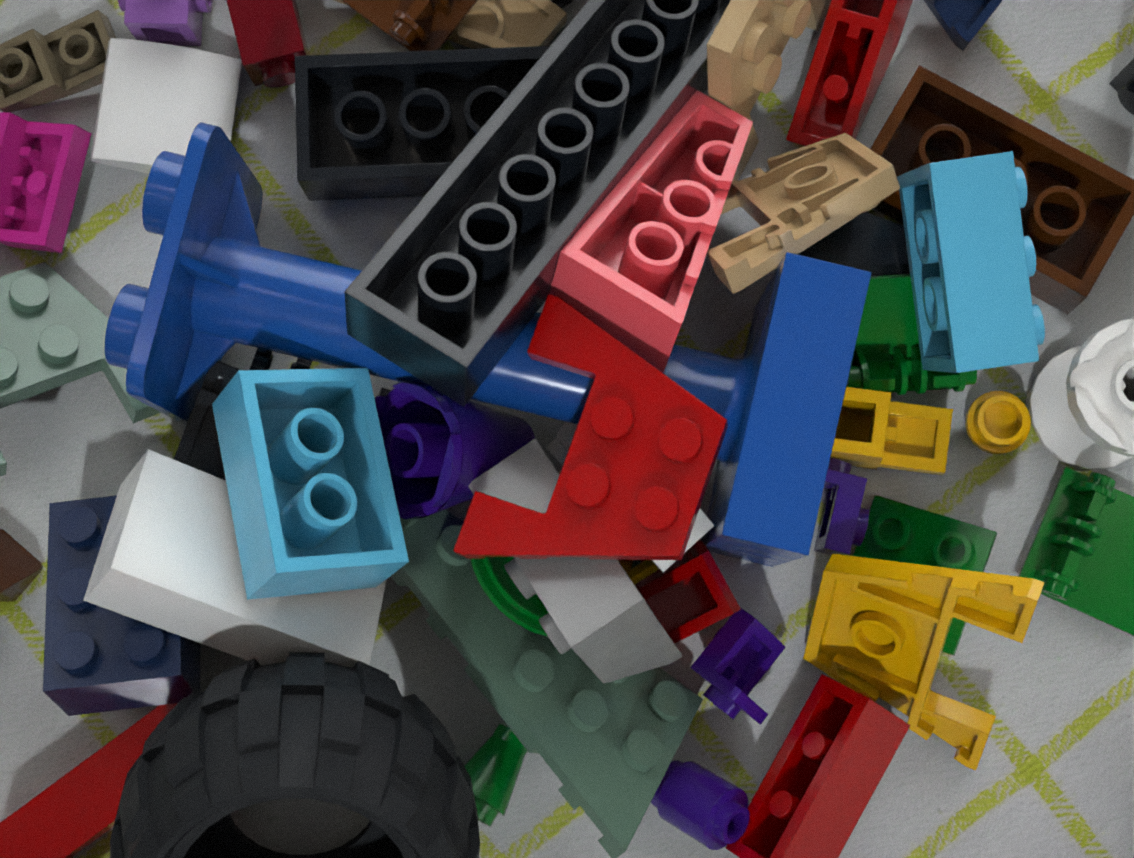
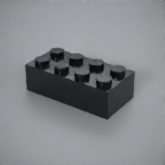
M550 46L295 56L297 181L309 201L425 196Z

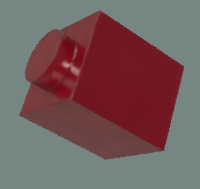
M226 0L242 64L254 86L264 84L269 88H279L295 83V56L310 55L296 1Z

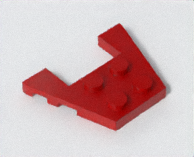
M548 294L527 350L528 355L532 360L592 378L594 381L547 511L540 513L475 491L453 552L468 559H485V557H518L520 559L588 557L589 559L682 560L728 428L727 419L562 299Z

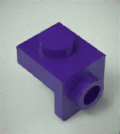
M830 458L824 489H827L828 492L814 551L832 555V553L850 555L852 545L860 546L862 544L868 526L869 509L861 507L867 478L850 474L852 465L834 458Z
M741 608L717 631L713 640L690 668L710 684L703 695L721 711L734 720L742 710L761 725L768 714L749 698L748 694L786 647L755 617Z

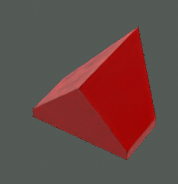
M701 539L684 553L682 560H676L666 571L662 572L658 569L635 584L674 644L741 610L711 553Z

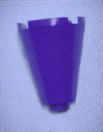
M401 382L393 385L394 389L386 396L375 397L400 518L403 519L424 518L472 499L474 495L468 486L474 479L533 439H536L532 428L522 418L471 400L463 407L441 392L434 390L433 387L423 383Z

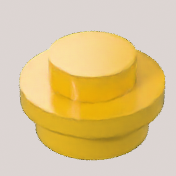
M990 391L979 396L969 406L965 417V427L970 440L979 449L991 454H1005L1017 449L1026 440L1031 426L1030 414L1025 404L1017 396L1006 391Z

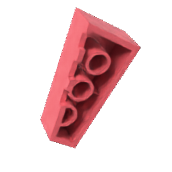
M697 90L560 251L549 294L562 299L652 366L664 372L687 312L753 121Z

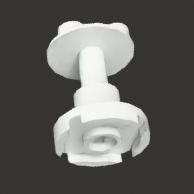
M1134 319L1121 320L1093 334L1082 346L1073 347L1051 358L1037 374L1033 387L1027 394L1025 405L1030 414L1031 425L1042 445L1060 461L1071 465L1075 469L1087 471L1112 468L1134 457Z

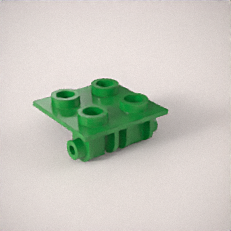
M910 274L871 276L846 387L896 392L897 395H905L909 391H915L916 394H924L926 390L944 389L962 392L965 385L975 384L977 381V370L961 373L922 370Z
M1064 467L1018 577L1034 578L1045 582L1041 592L1042 595L1134 636V497L1115 489L1116 481L1106 475L1091 472L1088 477L1068 467Z
M875 495L869 510L865 537L862 544L856 546L853 556L984 572L997 532ZM956 618L952 619L942 652L955 656L966 622Z

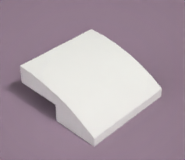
M110 38L90 161L149 174L155 159L161 152L168 151L186 155L191 135L200 122L221 127L231 141L242 60L177 45Z

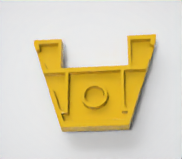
M832 553L823 570L803 659L839 683L870 698L874 702L877 701L878 697L909 717L907 723L910 725V730L925 740L934 733L957 749L954 756L955 760L976 771L996 716L931 690L952 619L962 620L1023 643L1045 582L1034 578Z

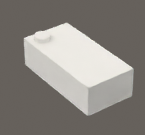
M148 449L120 485L83 601L247 661L255 658L261 666L285 662L289 652L325 653V662L353 668L358 660L370 665L387 579L376 588L247 600L226 481Z

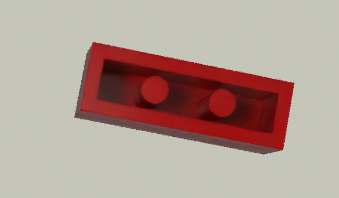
M821 674L747 808L750 817L745 832L736 842L727 844L725 848L739 858H838L910 725L870 698Z

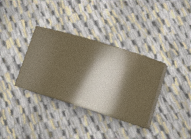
M97 10L45 36L31 29L0 44V110L3 112H14L31 108L102 84L108 41L110 38H116L109 18Z

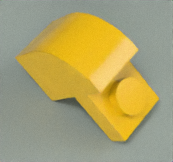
M846 387L830 458L850 463L852 466L875 470L878 467L942 476L945 474L953 409L890 401L891 392Z

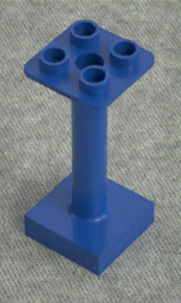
M200 122L191 135L186 155L163 151L157 156L147 179L142 206V219L145 230L149 233L163 236L150 286L147 288L126 284L120 290L112 306L105 335L106 360L109 365L127 369L126 390L131 397L180 423L187 424L207 371L218 360L221 361L222 356L235 343L340 368H368L369 375L398 382L426 384L347 334L344 292L362 270L261 247L256 229L262 209L263 190L221 127ZM786 252L754 308L742 359H734L674 344L665 370L662 373L723 416L728 422V428L717 457L719 464L707 511V517L715 526L701 538L709 552L771 567L809 556L872 272ZM537 312L471 399L578 424L594 379L530 358L527 350L541 313Z

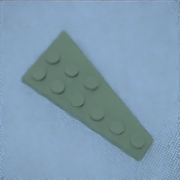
M446 509L424 518H400L409 562L391 575L392 579L398 586L410 588L430 614L426 620L428 625L440 640L445 637L450 639L468 662L464 669L468 676L529 753L540 754L563 783V786L558 790L573 810L581 806L603 834L598 841L611 858L619 857L626 852L703 699L660 667L603 684L573 649L561 655L548 636H543L521 627L505 616L494 605L477 580L471 560L453 552L464 523Z

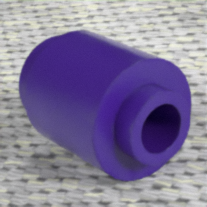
M679 760L671 761L651 801L664 821L711 850H718L727 844L736 842L743 835L749 823L748 797L745 791L694 761L684 763Z

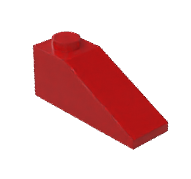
M831 0L786 137L787 141L807 146L843 133H847L856 139L898 46L913 0Z

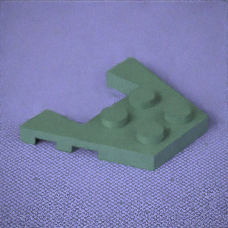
M46 262L0 277V409L102 371L133 423L161 413L127 393V369L108 364L105 357V335L109 318ZM0 451L1 477L6 475L7 462Z

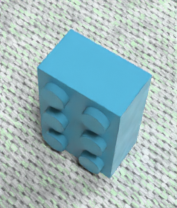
M1013 151L928 163L897 176L900 186L899 193L922 370L961 373L1039 361L1037 345H1042L1044 342L1045 325L1041 309L1037 304H1032L1029 277H1033L1036 271V254L1031 238L1023 235L1020 208H1024L1027 203V182L1022 168L1015 167Z
M368 368L238 370L212 403L247 600L376 588L407 564L409 559Z

